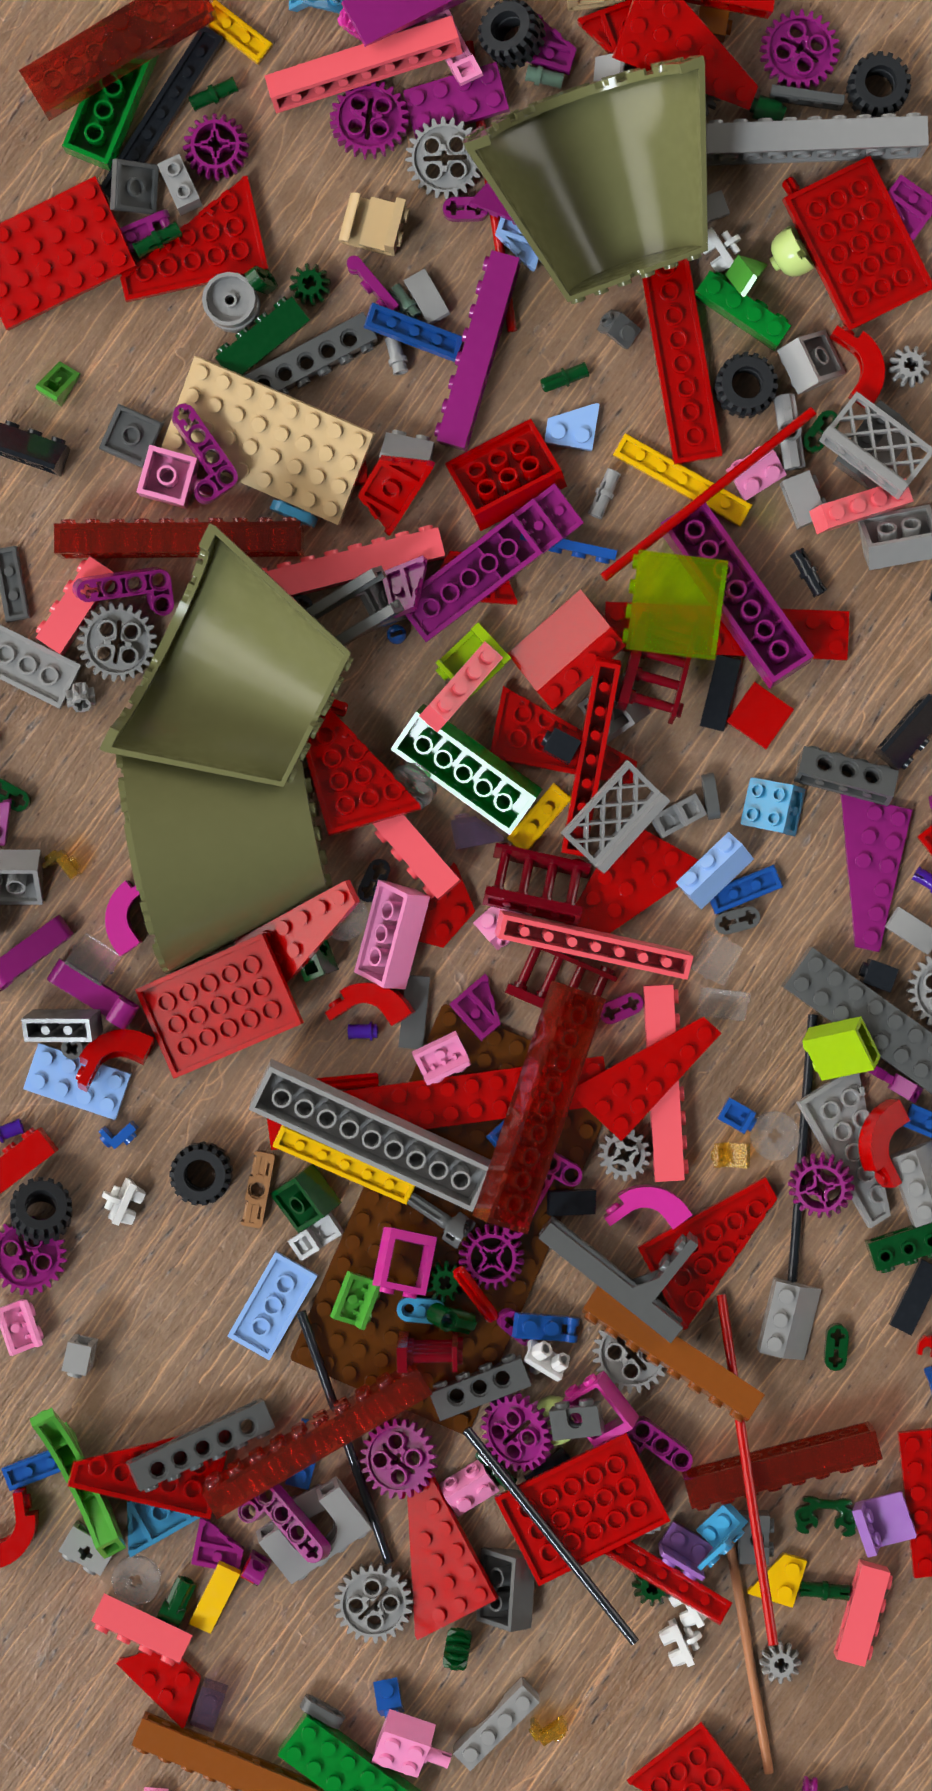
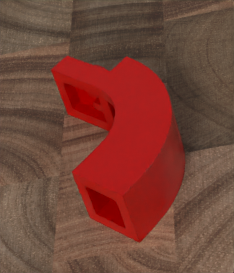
M837 325L829 338L852 353L857 359L860 368L859 380L848 398L851 399L858 392L874 404L882 390L885 379V364L882 353L876 342L865 331L857 339L854 337L855 333L852 330L849 331L847 327L842 326L841 328ZM858 401L855 402L865 409V407Z
M373 982L353 984L340 990L344 1000L340 997L328 1005L330 1009L325 1012L331 1021L357 1004L367 1003L380 1009L390 1025L395 1026L415 1013V1010L408 1000L396 989L383 988Z
M129 1029L113 1030L100 1035L93 1042H90L79 1056L80 1063L86 1066H81L75 1079L78 1080V1088L87 1092L101 1065L112 1058L124 1057L144 1065L154 1046V1037Z
M887 1099L875 1107L865 1119L859 1136V1157L864 1171H874L876 1181L886 1188H895L902 1183L889 1155V1143L892 1135L897 1129L910 1121L900 1099Z
M26 1487L17 1488L12 1493L16 1524L14 1531L10 1535L0 1539V1568L16 1561L26 1551L38 1529L39 1509L29 1511V1508H32V1498L30 1493L27 1494Z

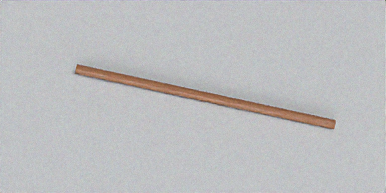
M732 1541L734 1546L727 1553L760 1752L764 1774H772L774 1770L736 1546Z

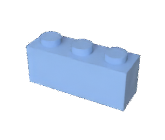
M728 832L676 884L702 909L754 858L744 845Z

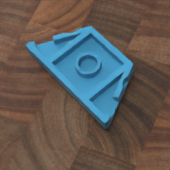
M127 1501L129 1556L136 1555L201 1517Z

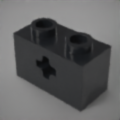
M554 728L553 732L548 730L541 742V745L544 746L542 752L569 765L581 741Z

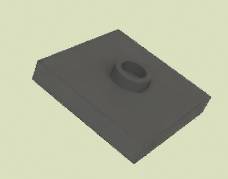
M113 159L110 210L147 215L156 213L158 165Z
M118 404L99 449L143 468L149 445L155 446L164 424Z

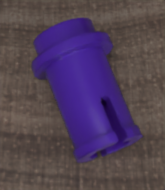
M919 866L911 880L930 889V893H932V874Z
M370 1021L369 1024H348L349 1040L370 1038V1041H373L374 1038H378V1024H373V1021Z
M20 1119L0 1126L1 1143H5V1140L25 1133Z

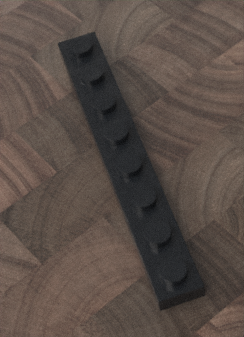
M202 24L117 159L147 163L223 43L224 39L222 36ZM112 168L101 184L106 197L111 199Z

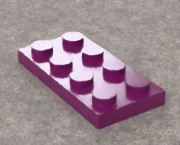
M497 62L481 66L480 69L483 76L462 86L457 82L454 75L403 90L415 138H418L415 130L424 132L423 123L431 127L433 118H435L438 124H441V118L445 117L447 124H449L453 117L455 118V125L458 126L461 121H464V125L510 112Z

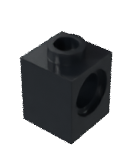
M868 959L867 963H862L858 975L861 976L860 982L891 992L899 969Z

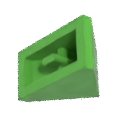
M738 254L725 275L737 291L745 297L754 287L767 264Z
M59 361L36 384L35 388L41 395L62 407L77 382L80 373Z

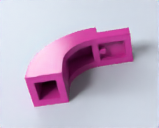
M125 880L114 891L108 902L105 914L106 932L110 943L119 956H124L143 942L130 922L131 907L135 900L140 897V894L136 890V885L133 887L129 880Z
M643 1184L626 1188L617 1193L622 1203L618 1204L615 1202L605 1210L607 1213L604 1215V1219L612 1226L635 1209L651 1208L663 1215L671 1228L674 1229L690 1218L692 1213L684 1202L668 1189L656 1185Z

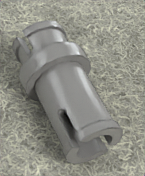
M389 337L385 338L390 357L388 362L389 366L393 368V375L397 376L407 373L409 371L406 365L408 359L403 353L401 342Z

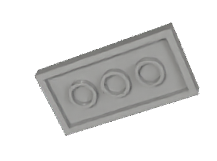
M0 625V679L61 709L66 700L65 691L71 689L82 665Z

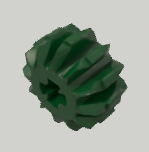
M306 263V271H302L301 268L297 267L296 272L299 276L291 275L290 279L294 284H291L289 287L291 291H296L293 295L295 300L302 297L301 303L306 305L308 299H310L311 305L315 306L316 298L320 302L325 301L321 293L330 294V289L325 286L330 285L331 280L325 278L327 275L326 270L319 272V265L315 264L313 270H310L309 264ZM313 280L315 287L311 286L310 289H307L305 283H310Z
M445 1260L443 1268L439 1262H435L437 1271L431 1268L430 1275L433 1277H429L428 1283L432 1284L427 1286V1292L435 1290L432 1295L433 1299H436L441 1294V1302L443 1303L446 1301V1295H449L451 1301H454L455 1295L453 1292L459 1295L463 1293V1290L458 1287L460 1285L453 1274V1270L458 1268V1264L455 1263L450 1269L449 1260ZM443 1276L444 1279L445 1276L450 1277V1285L447 1286L445 1284V1287L441 1286L440 1277Z
M634 1574L637 1580L632 1581L631 1584L632 1587L637 1589L633 1593L635 1597L641 1596L640 1602L642 1604L646 1603L649 1599L650 1606L653 1607L655 1604L654 1600L658 1599V1602L663 1604L662 1596L667 1598L671 1596L657 1587L651 1589L648 1581Z
M458 1627L448 1630L443 1656L445 1668H450V1670L464 1671L467 1668L472 1640L471 1631Z

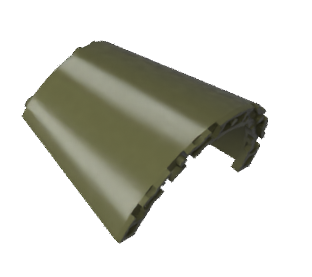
M703 55L689 56L686 59L679 57L672 60H664L651 64L652 70L646 71L645 68L630 69L601 78L602 80L592 84L588 82L530 103L524 109H516L500 116L491 122L492 126L484 129V126L478 127L463 139L462 142L465 150L567 302H571V304L580 303L586 300L585 296L589 294H604L609 291L608 287L616 284L618 287H622L632 283L631 278L640 275L641 278L650 277L659 268L664 267L665 270L674 268L679 265L678 261L686 258L687 261H692L702 257L701 253L708 251L705 60Z
M209 523L199 544L200 553L198 557L201 559L196 562L192 573V580L189 581L176 612L143 675L140 686L136 687L128 701L133 706L131 710L124 707L119 718L110 726L99 749L108 753L284 787L287 781L292 783L298 771L294 767L298 760L303 761L311 746L308 740L310 737L314 739L324 721L321 715L326 716L335 700L332 693L337 694L345 679L341 677L343 670L348 672L354 658L350 656L351 652L228 536L217 526Z
M116 754L117 768L121 769V773L124 776L118 778L121 811L122 813L124 812L125 817L124 829L136 890L140 894V906L149 935L155 934V944H152L154 954L165 974L175 972L236 941L329 890L328 888L333 887L330 873L325 874L324 865L328 864L326 850H321L319 841L323 840L321 825L316 826L314 817L319 816L316 802H311L310 793L314 792L312 778H307L305 769L309 768L306 756L303 761H297L294 768L298 769L292 783L287 781L284 787Z

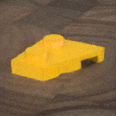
M782 1552L774 1564L767 1568L772 1602L793 1608L807 1564L806 1559ZM758 1579L753 1586L751 1585L748 1588L747 1593L761 1598Z

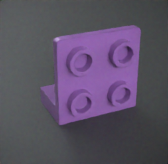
M902 1491L855 1502L852 1513L868 1558L877 1556L880 1547L917 1537Z
M672 1520L658 1543L660 1555L663 1557L662 1561L672 1568L678 1566L683 1569V1574L694 1581L697 1578L703 1581L705 1579L703 1569L700 1571L697 1566L713 1547L703 1537Z

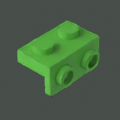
M347 1271L330 1317L365 1330L366 1325L372 1318L374 1304L380 1297V1287L372 1285L373 1278Z

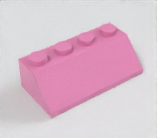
M378 880L354 970L355 973L383 988L406 989L430 896L413 888Z

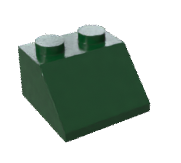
M314 1164L309 1165L270 1193L273 1200L298 1233L324 1218L342 1203Z

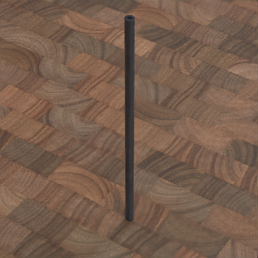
M808 1014L807 1030L809 1027L817 1026L818 1015ZM806 1051L802 1098L812 1092L814 1068L812 1060ZM800 1111L797 1162L802 1164V1157H807L809 1124ZM805 1175L801 1179L802 1185L805 1184ZM801 1202L798 1204L793 1203L787 1279L790 1282H797L803 1213V1211L799 1210Z
M306 1310L297 1313L298 1320L384 1564H389L394 1560Z
M470 1426L467 1427L462 1433L630 1645H634L639 1640L638 1637Z

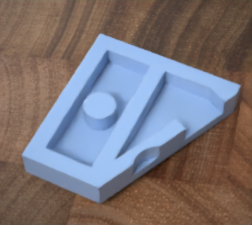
M501 217L495 236L516 257H519L526 267L534 272L539 260L518 227L512 221Z
M599 403L548 418L545 443L547 445L592 451Z

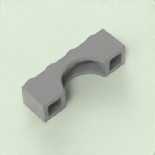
M521 1677L504 1694L498 1706L484 1721L470 1728L453 1744V1754L471 1771L540 1703L539 1693Z

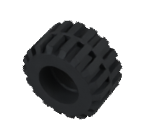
M503 0L502 3L497 1L492 9L489 7L486 10L487 15L482 16L480 20L482 25L478 26V31L481 33L478 35L479 41L483 49L501 67L506 68L508 66L510 69H515L516 65L521 68L525 66V62L531 63L534 60L532 57L535 54L538 56L541 52L539 47H543L545 43L542 39L546 36V31L543 29L545 26L539 16L525 1ZM520 26L513 38L504 41L506 34L512 28Z
M878 51L876 55L873 52L867 54L866 58L862 57L857 65L855 64L846 87V93H849L847 100L849 103H853L852 109L854 111L859 110L861 111L859 115L869 114L871 118L881 117L883 114H895L896 111L902 108L911 89V84H909L911 74H907L908 67L906 64L901 65V58L898 57L895 60L892 58L893 53L888 52L887 56H884L883 51ZM873 75L886 78L892 87V93L886 97L872 95L866 88V78Z
M743 352L742 355H733L730 360L727 359L716 376L714 392L717 394V402H721V408L730 411L729 414L732 416L736 414L739 415L738 418H744L745 416L752 418L756 414L760 415L769 407L776 395L775 393L778 389L777 373L774 374V367L772 364L769 365L767 363L768 359L765 357L763 359L759 358L757 353L749 355V352ZM750 373L755 376L760 384L759 393L753 398H743L737 395L732 387V380L735 375Z
M200 1142L185 1147L172 1161V1168L169 1172V1177L172 1180L170 1184L171 1187L175 1188V1194L177 1196L180 1195L184 1202L189 1201L191 1205L196 1206L197 1204L204 1206L208 1203L216 1202L228 1190L233 1178V1166L230 1165L229 1156H226L224 1154L225 1151L222 1148H217L213 1143L206 1144V1142ZM205 1160L213 1166L216 1176L210 1186L204 1188L197 1187L189 1180L187 1170L193 1161Z
M38 1177V1181L34 1182L32 1178L28 1180V1185L22 1183L19 1185V1191L15 1190L13 1193V1199L10 1202L11 1224L13 1229L16 1228V1234L19 1237L24 1235V1241L29 1242L32 1239L34 1244L39 1245V1241H44V1245L50 1244V1239L53 1238L54 1241H57L59 1234L64 1235L67 1232V1227H70L72 1200L71 1197L69 1198L68 1190H63V1185L60 1182L54 1184V1179L48 1178V1181H43V1177ZM36 1202L49 1203L56 1210L54 1215L46 1220H36L30 1217L26 1211Z

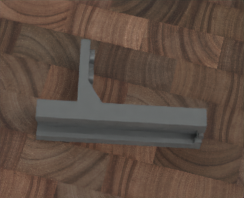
M382 566L368 570L306 609L317 620L348 600L360 596L370 616L335 637L344 646L379 628L407 619L406 615L394 618V616L404 611V608L399 599L388 604L383 579L387 575Z
M551 1216L541 1228L538 1238L667 1341L671 1343L683 1329V1325L680 1324L682 1318L656 1297L697 1248V1237L690 1231L686 1236L682 1234L674 1244V1251L671 1255L665 1254L658 1264L660 1265L658 1270L632 1279L554 1216Z

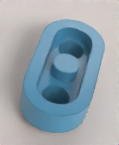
M273 499L269 508L282 516L312 528L315 527L318 520L314 514L292 507L291 504L282 500L277 501Z
M403 1297L398 1302L397 1314L400 1319L406 1322L431 1324L426 1317L428 1308L434 1303L443 1304V1302L439 1299L417 1297V1299ZM407 1304H411L414 1310L407 1312L404 1307Z

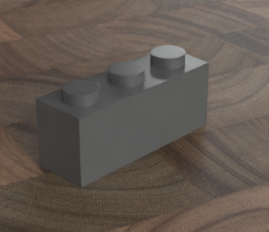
M33 1009L21 1018L24 1042H93L103 1033L100 1009Z

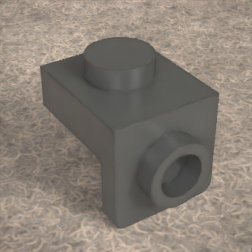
M609 310L601 318L597 330L600 333L607 334L622 348L629 349L641 328L622 312Z

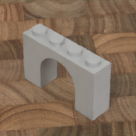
M337 1476L316 1489L319 1502L334 1520L331 1531L325 1537L331 1546V1551L327 1558L317 1563L307 1562L273 1521H270L256 1531L258 1543L291 1584L297 1580L304 1579L310 1571L326 1564L329 1558L336 1553L345 1551L349 1544L365 1537L372 1529L368 1516ZM317 1546L316 1550L314 1551L315 1554H317V1551L319 1550Z

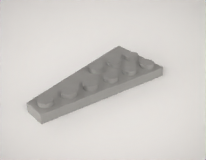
M857 1073L833 1078L796 1103L828 1159L831 1154H834V1162L840 1159L843 1160L841 1168L849 1166L850 1171L848 1174L854 1176V1180L850 1183L855 1185L854 1191H851L853 1194L852 1201L867 1227L872 1228L891 1216L885 1187H882L876 1181L874 1171H864L859 1157L860 1131L865 1119L869 1115V1111L866 1108L864 1086H862L860 1075Z

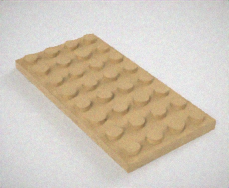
M194 356L177 405L188 404L195 410L238 473L237 481L339 525L375 433L204 358ZM179 412L180 415L178 419H184L187 422L188 427L185 430L188 431L191 427V425L187 421L189 414H182V412ZM171 419L161 448L197 458ZM195 431L191 434L194 442L201 443L204 441V435L201 432ZM208 452L205 455L209 463L219 461L218 455L214 452ZM227 472L221 473L222 475H225V476H227V477L233 479V477H232V475H231L230 473H227Z

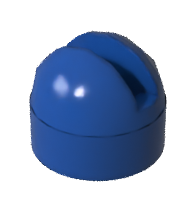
M392 625L387 630V638L392 644H401L406 639V631L401 625ZM402 630L403 634L391 638V633Z

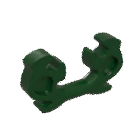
M809 1495L803 1496V1501L809 1503L802 1504L794 1510L795 1528L800 1533L808 1534L809 1530L805 1526L811 1523L814 1528H817L818 1517L813 1514L815 1510L832 1509L840 1512V1515L834 1518L835 1528L839 1529L840 1525L844 1526L845 1529L841 1533L845 1537L856 1534L855 1528L857 1525L852 1513L853 1509L846 1506L853 1503L848 1498L829 1500Z

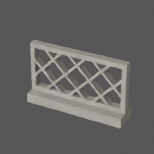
M858 392L854 394L831 425L827 427L819 440L896 499L902 496L910 483L932 457V447ZM856 401L865 407L866 414L853 416V404ZM881 418L885 421L886 429L873 430L871 419ZM867 419L869 431L856 432L854 421ZM850 421L852 433L843 434L835 427L839 422ZM900 432L904 435L906 444L893 445L891 433ZM887 434L889 446L876 447L874 435ZM870 436L871 448L860 447L857 437ZM920 447L927 454L923 459L913 460L911 448ZM907 449L908 460L896 462L894 450ZM889 451L891 462H880L877 458V452ZM909 465L911 475L907 480L897 474V466Z
M626 760L561 831V834L590 863L605 873L664 809L670 800L631 762ZM630 769L633 772V783L622 784V776ZM638 787H648L651 790L650 794L645 799L638 800ZM633 788V800L622 801V789ZM617 789L616 802H606L607 792ZM632 805L630 816L621 818L622 806ZM616 806V818L605 819V807ZM593 808H600V820L589 821V812ZM616 823V831L612 835L605 836V824ZM600 824L599 836L589 837V825ZM577 826H584L583 838L574 839L570 833ZM599 841V850L592 856L588 852V842Z

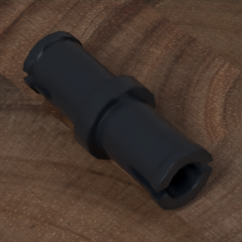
M801 548L792 553L790 557L801 573L799 577L801 580H805L813 598L826 592L827 588H825L817 574V567L812 565L804 551L805 549Z

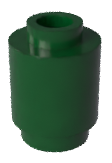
M760 95L759 99L754 97L749 112L754 113L752 119L755 120L772 118L773 121H782L787 107L782 105L783 102Z

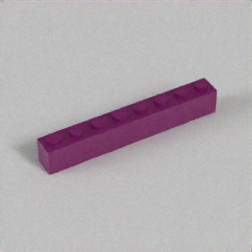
M491 250L490 257H485L482 268L485 271L484 278L478 281L476 287L477 302L471 305L469 311V318H471L469 328L465 327L462 336V342H465L462 351H458L455 365L458 366L455 375H451L448 389H451L448 399H444L441 412L444 413L442 422H438L435 428L434 436L437 437L439 444L463 451L468 450L522 262L519 257Z

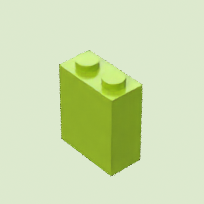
M862 1016L809 1027L802 1041L803 1048L808 1052L813 1068L818 1072L822 1081L875 1070L881 1057Z

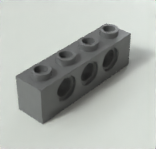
M804 746L799 755L794 782L888 806L894 797L899 771L892 769L888 765L871 764L865 759L848 758L842 753L822 751L816 746ZM818 765H824L828 770H821ZM842 771L849 772L851 777L845 776ZM865 777L872 778L875 783L868 782Z
M511 1353L502 1357V1361L494 1365L492 1362H488L479 1366V1370L469 1373V1371H465L456 1375V1379L450 1382L441 1380L434 1383L429 1394L439 1420H445L532 1386L521 1354L515 1356V1353ZM499 1371H506L509 1374V1379L505 1382H500L495 1376ZM476 1380H483L487 1386L484 1390L478 1391L474 1389L473 1383ZM453 1389H460L464 1395L461 1399H453L450 1396V1392Z

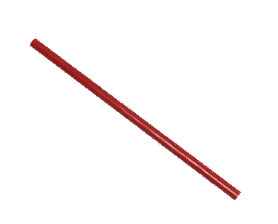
M812 407L808 408L600 574L605 581L612 578L816 415Z

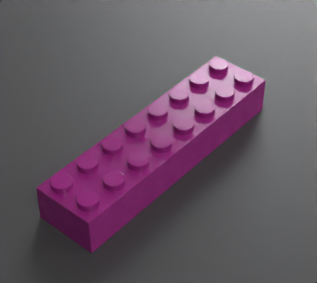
M707 503L703 504L663 536L769 689L811 662L814 655ZM672 516L661 522L660 526L664 524L667 520H669Z

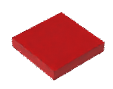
M753 682L726 723L766 750L794 709L756 682Z

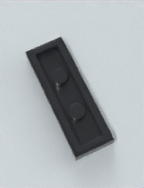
M721 655L716 656L699 726L724 732L741 660Z
M920 1258L889 1322L890 1326L911 1336L932 1295L931 1263Z

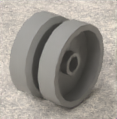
M225 272L218 274L209 280L203 291L202 303L204 311L213 323L225 332L237 333L245 327L249 328L259 316L261 307L259 295L247 279L239 273Z

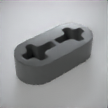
M714 773L702 774L701 783L708 820L720 819V806Z
M750 906L723 912L715 918L714 927L721 934H731L751 929L758 925L760 914L756 908ZM749 910L750 914H755L752 924H748L747 921L739 922L738 918L745 916V911ZM724 916L727 920L735 919L736 923L730 924L728 926L729 930L726 931L724 927H719V923L722 922V917Z
M309 1694L305 1695L300 1704V1708L305 1713L335 1729H339L346 1718L338 1709Z

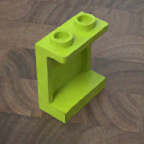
M479 623L475 624L471 631L440 660L438 659L435 662L438 667L435 671L446 681L448 678L451 680L484 642L488 643L503 657L468 697V700L511 661V657Z

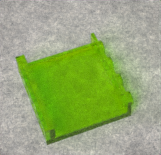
M639 549V553L633 555L632 569H636L635 579H630L629 593L633 594L632 604L627 603L625 618L630 619L629 628H624L622 643H627L626 649L715 660L729 560Z

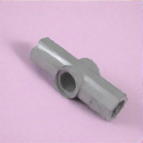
M782 394L775 396L773 399L778 428L777 433L798 417L795 394ZM801 427L795 431V437L786 438L780 443L784 470L790 471L805 468Z

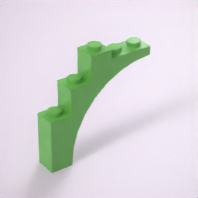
M52 1408L43 1410L30 1418L31 1425L49 1450L66 1483H68L73 1461L84 1459L85 1457L81 1451L76 1434L67 1422L64 1423ZM69 1487L87 1525L94 1546L100 1555L106 1559L125 1549L126 1545L108 1498L102 1494Z

